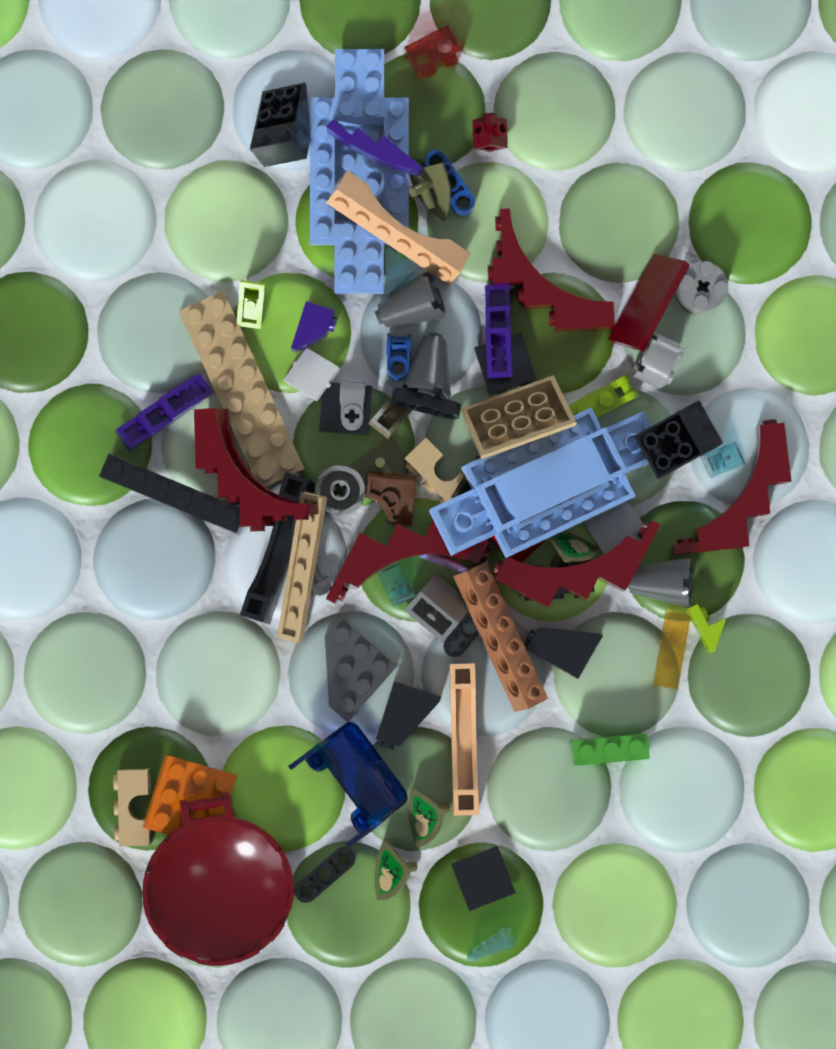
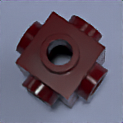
M484 113L481 118L472 120L473 149L494 152L508 148L507 119L497 117L496 113Z

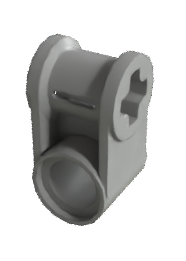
M340 382L341 422L347 430H357L363 424L365 383ZM350 413H355L357 419L354 420V423H349V419L345 417H349Z

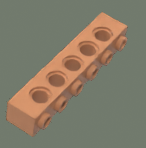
M487 562L453 576L514 712L530 709L547 700L548 697Z

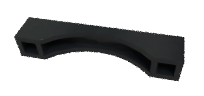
M108 453L99 475L102 479L169 505L237 535L240 534L242 529L240 527V507Z
M285 472L278 495L299 502L301 492L313 493L315 483L307 478ZM288 515L286 521H274L275 526L272 528L265 555L247 591L240 612L241 616L271 624L289 567L296 524L294 515Z

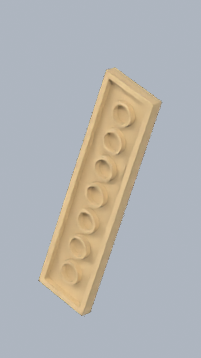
M224 291L179 310L222 408L228 409L229 423L253 476L265 487H268L283 480L285 472L294 475L305 470L239 324H237V319Z

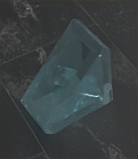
M386 244L385 297H389L415 274V269L396 249Z
M736 442L709 451L701 456L710 479L746 464Z
M400 563L377 573L393 608L416 597Z

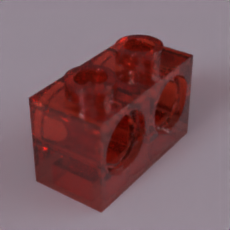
M446 25L405 46L404 54L417 79L423 76L424 78L433 76L437 73V69L444 65L450 67L459 61L458 58L461 57V49L449 26ZM442 44H447L451 47V50L448 53H442L438 50V47ZM421 55H425L430 61L426 64H420L416 59Z

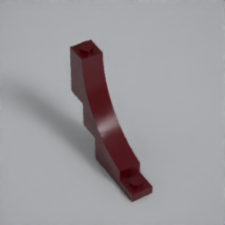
M777 419L762 421L763 425L756 428L757 443L754 464L743 490L721 515L708 524L694 530L696 542L692 543V538L678 539L677 544L671 546L672 556L749 547L746 518L771 514L767 486L792 482L785 423H777Z
M434 520L425 537L397 524L387 546L359 533L326 600L337 604L338 600L342 602L349 588L345 587L347 583L360 588L368 579L384 568L413 557L441 555L465 560L474 565H478L480 561L485 563L491 549L487 548L489 542L484 540L451 556Z
M653 520L649 521L648 525L643 523L637 534L640 538L639 541L627 536L608 553L597 559L571 567L546 568L525 564L510 557L505 558L504 561L499 559L493 573L497 574L495 581L546 608L551 604L559 587L586 600L597 579L625 592L661 524Z

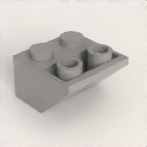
M435 574L404 612L443 643L469 610L461 593L438 574Z

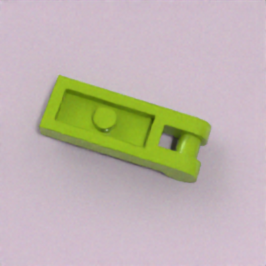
M627 374L568 406L573 416L592 408L596 418H599L639 397L636 389L633 390L629 383L631 379ZM621 387L625 395L618 398L615 390Z

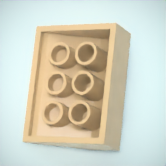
M554 375L461 408L466 429L481 459L577 425Z

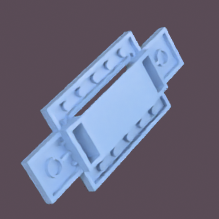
M335 49V98L310 97V245H334L335 294H384V245L388 244L326 202L337 182L348 170L369 185L378 202L393 218L409 228V173L391 169L349 149L328 134L326 126L333 119L351 135L357 128H360L377 143L385 136L409 156V98H384V49Z
M589 408L574 415L577 423L574 427L484 459L479 458L461 467L472 490L429 510L450 555L452 556L495 536L505 558L634 498L635 494L625 474L649 464L634 438L638 433L651 427L645 412L642 411L602 429L592 408Z

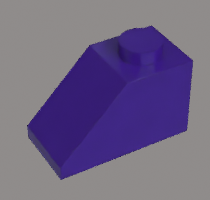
M306 301L291 346L292 352L298 353L327 338L329 331L334 332L338 318L334 317V310Z

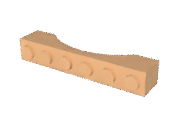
M348 170L337 182L326 202L448 285L461 273L470 255V252L450 239L427 237L402 225L381 206L369 185Z
M475 663L449 664L453 815H479Z

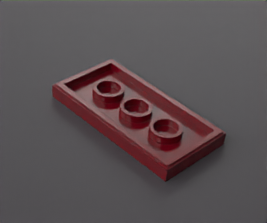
M653 254L608 340L614 344L644 351L690 264L684 260Z

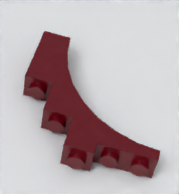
M510 208L500 209L499 216H495V231H500V240L496 241V254L501 255V258H492V265H487L488 280H493V285H522V288H518V302L523 303V310L553 308V311H549V326H554V332L613 330L615 327L614 302L594 301L578 297L556 287L545 279L528 261L519 246L512 226Z
M194 409L195 468L205 469V474H217L218 498H227L228 503L240 502V527H250V532L265 531V526H275L274 521H286L288 515H294V520H309V515L318 514V504L299 503L283 498L266 488L253 476L244 464L235 446L230 429L228 409Z

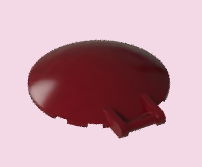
M230 792L222 793V796L188 802L187 799L179 800L183 825L171 832L159 844L152 854L144 874L142 897L148 923L153 932L169 950L181 958L184 957L195 961L197 964L223 966L247 960L260 953V950L276 939L285 926L284 924L292 909L294 881L288 859L280 845L264 829L247 820L233 817ZM224 806L225 814L190 819V811Z

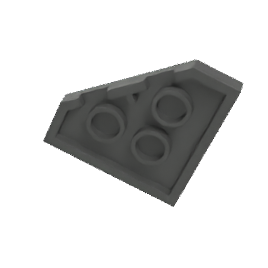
M340 618L325 635L329 707L346 722H349L397 666L344 619Z

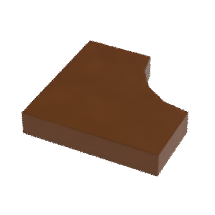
M368 471L365 497L375 500L382 506L386 513L387 523L412 526L417 477Z

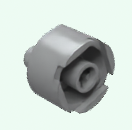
M709 261L691 264L676 290V299L679 305L685 311L693 314L706 315L713 312L727 295L728 281L726 275L717 265ZM704 285L706 290L705 292L703 290L699 292L697 287Z
M654 332L649 345L647 344L644 351L639 352L633 367L637 371L633 372L632 376L657 388H661L665 384L669 385L675 374V371L672 370L676 361L679 362L685 349L680 347V343Z
M336 465L327 468L320 474L315 486V494L327 497L325 512L335 517H345L355 513L362 506L365 499V485L362 477L356 470L347 466ZM340 485L341 488H347L344 491V497L334 495L336 486Z

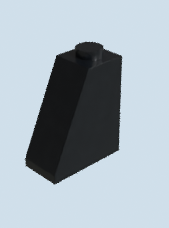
M538 627L536 631L530 630L524 643L528 644L526 647L527 651L570 676L579 679L603 635L592 632Z
M394 681L376 739L381 740L379 745L394 749L395 745L401 746L436 707L442 696Z

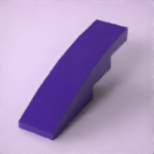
M333 119L326 126L328 134L349 149L371 161L416 176L422 173V166L385 136L377 143L360 128H357L351 135Z
M485 285L487 378L513 377L510 285Z
M198 373L160 397L154 404L139 412L136 417L117 428L115 433L130 452L185 415L214 392L202 375Z

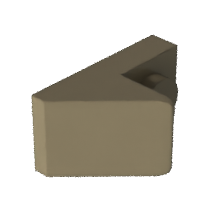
M390 398L368 424L387 439H391L398 427L413 410L393 405Z

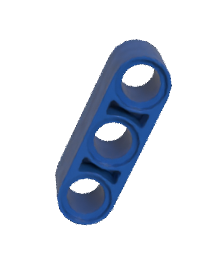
M439 150L429 152L425 158V167L430 166L429 162L432 159H439L443 162L448 179H453L456 182V186L450 189L451 209L457 216H469L473 212L475 204L472 193L443 152ZM460 199H466L469 201L470 206L466 209H461L456 203Z

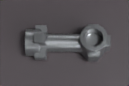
M316 563L312 594L313 596H322L329 593L332 585L327 575L322 577Z

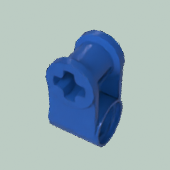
M387 333V374L392 381H404L409 371L412 334L404 337L392 336ZM395 364H401L404 366L405 371L397 375L391 371V368Z

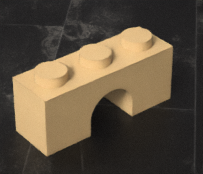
M425 438L405 457L407 462L405 468L413 476L418 474L424 480L422 485L431 494L436 492L442 498L439 501L442 504L452 499V494L464 476L460 473L451 481H442L437 478L434 467L443 458V454Z
M150 769L118 770L117 775L113 777L114 790H118V800H114V815H118L119 825H115L114 828L115 841L119 840V846L151 845L152 830L145 829L143 827L145 819L135 816L131 809L132 801L136 796L151 794Z

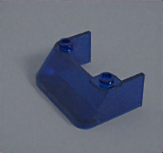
M353 722L345 723L288 766L292 770L305 760L309 767L316 772H322L328 768L357 807L351 813V822L358 832L345 843L347 847H350L372 832L408 800L405 788L360 727Z

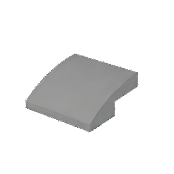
M628 501L582 522L603 555L615 548L627 536L639 541L640 538L637 534L643 524Z

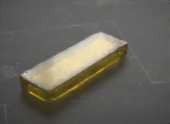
M665 612L653 686L678 690L690 616Z

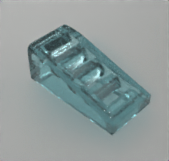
M505 926L467 954L468 961L471 963L514 948L516 943L510 926Z

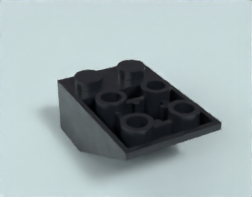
M306 83L262 91L250 151L263 167L307 159L311 138Z
M699 400L634 436L657 479L664 477L723 444Z

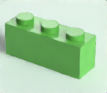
M646 733L570 740L572 763L574 766L650 759L648 735Z

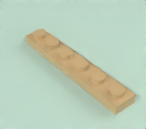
M301 492L299 503L318 504V514L309 515V520H296L277 633L278 638L295 643H301L304 640L327 497L308 492Z

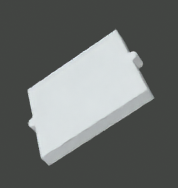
M306 348L297 362H293L292 369L283 381L317 402L326 388L331 387L330 383L340 368Z

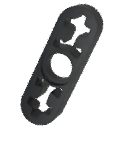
M404 388L393 389L391 403L395 406L445 419L455 420L460 417L461 404L458 402Z
M470 612L464 616L444 641V652L450 657L461 656L479 635L478 630L474 634H467L463 630L464 622L473 620ZM459 630L464 637L470 640L468 643L462 640L459 644L461 650L451 653L448 642L450 640L455 642L459 636L455 635V633Z
M340 847L296 885V898L300 902L309 903L318 897L354 865L356 859L354 851L349 847ZM340 852L343 854L349 853L351 855L349 857L350 863L346 864L343 862L340 864L338 869L342 871L337 873L335 867L328 862L332 859L335 864L340 859L338 855ZM326 867L332 871L333 876L330 881L323 882L319 879L318 871L321 868ZM314 876L316 883L322 886V888L318 890L317 886H315L311 890V897L307 895L302 897L300 895L302 891L301 886L308 887L312 884L313 881L309 878Z

